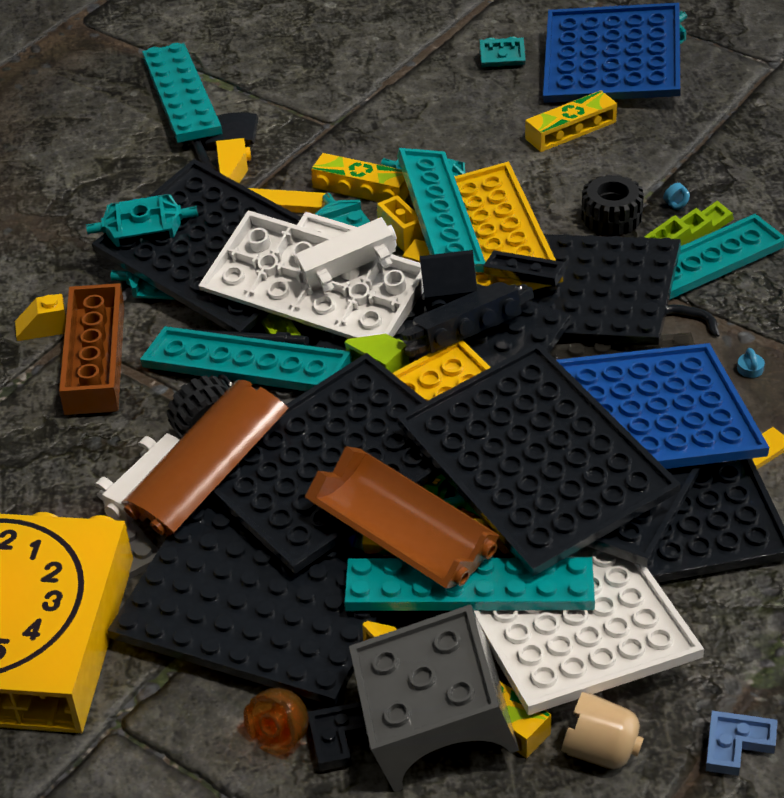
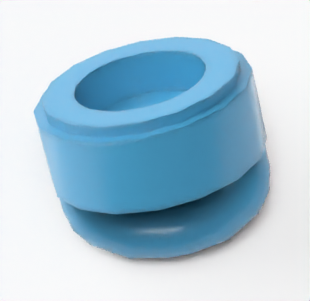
M680 182L674 183L665 191L663 200L674 210H680L688 203L690 194Z
M748 348L746 353L738 359L737 371L747 378L759 377L764 372V359L757 355L752 348Z

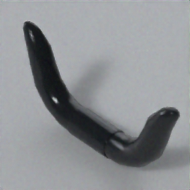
M668 305L666 315L676 314L701 319L707 323L709 331L714 336H720L716 319L711 313L690 306Z

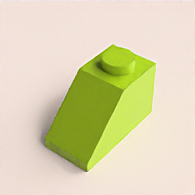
M388 334L350 338L345 341L346 351H351L352 362L368 353L391 373L410 364L409 356H406L404 351L407 345L402 340L395 339Z

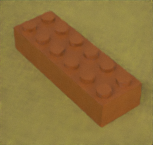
M121 283L69 287L59 388L64 415L115 412L119 410L125 309Z

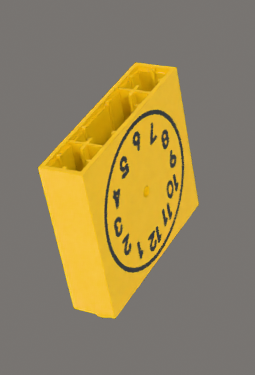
M38 512L33 515L0 513V727L83 733L111 639L108 636L107 630L119 612L133 562L125 521L114 520L104 515H96L90 519L58 517L48 512Z

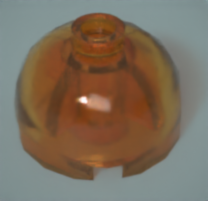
M271 688L260 692L251 699L243 711L244 724L250 738L253 740L256 737L259 742L264 744L259 748L273 755H283L298 745L304 738L309 725V715L305 704L299 696L284 688Z

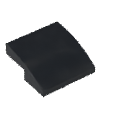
M245 112L217 115L222 127V134L206 137L205 145L211 151L217 149L216 141L244 138L245 147L254 144L258 115Z

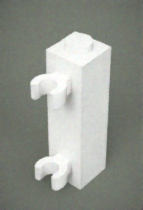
M380 217L298 252L296 257L309 287L321 284L326 294L335 290L332 278L376 259L379 260L383 269L393 265L389 257L391 256L390 253L396 251L393 240H396L397 236L392 225L387 226L383 218Z
M167 433L156 443L152 438L145 436L138 443L139 446L145 448L140 453L142 457L114 484L106 477H101L95 483L96 487L102 489L97 493V496L103 500L105 513L108 517L114 520L125 521L126 525L134 520L124 511L125 505L121 502L180 439Z

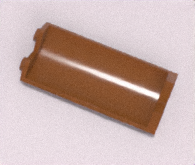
M235 381L121 502L125 505L124 511L134 520L139 518L141 521H144L148 517L151 520V527L157 533L171 536L287 411L288 407L262 387L255 390L249 381Z
M346 446L334 471H317L305 495V498L444 588L464 585L469 576L481 565L485 558L487 560L490 559L497 550L496 542L500 537L499 534L360 448Z

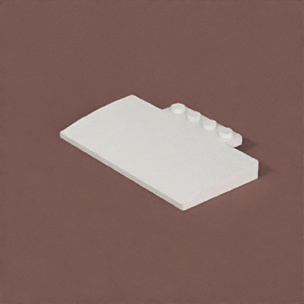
M248 210L199 284V289L349 339L388 334L393 337L424 292L420 263L393 255L392 253H390L391 256L389 258L393 265L383 269L379 260L376 259L332 278L335 290L325 294L321 284L310 288L300 270L296 253L357 227L309 212H305L299 223L295 225Z

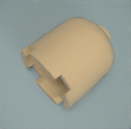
M582 692L574 710V714L579 719L575 729L568 727L561 751L569 756L608 769L623 767L627 764L631 755L638 757L644 738L638 736L640 724L634 712L591 693Z

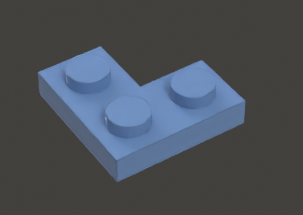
M712 711L706 771L739 776L742 749L774 754L777 720Z

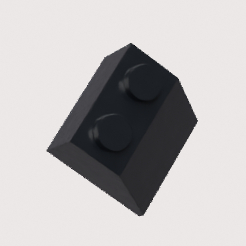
M473 250L420 256L426 312L477 291Z

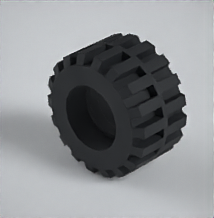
M621 175L598 176L596 179H591L588 181V184L584 185L582 190L581 219L585 226H589L590 230L597 231L600 234L621 235L624 232L629 233L633 231V228H637L642 221L644 198L642 187L636 181H631V178L622 177Z
M207 375L201 376L198 380L194 378L190 380L189 384L182 385L179 392L174 393V399L169 401L168 404L170 409L167 410V417L169 418V424L180 438L192 428L229 388L221 378L218 379L216 376L208 378Z

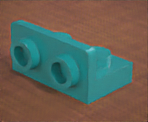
M508 37L505 39L487 38L480 40L479 54L481 57V67L525 65L524 38Z

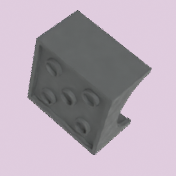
M471 604L349 646L370 748L394 792L404 789L402 783L404 774L414 762L424 755L447 745L465 741H489L502 745L509 753L519 751L493 655Z

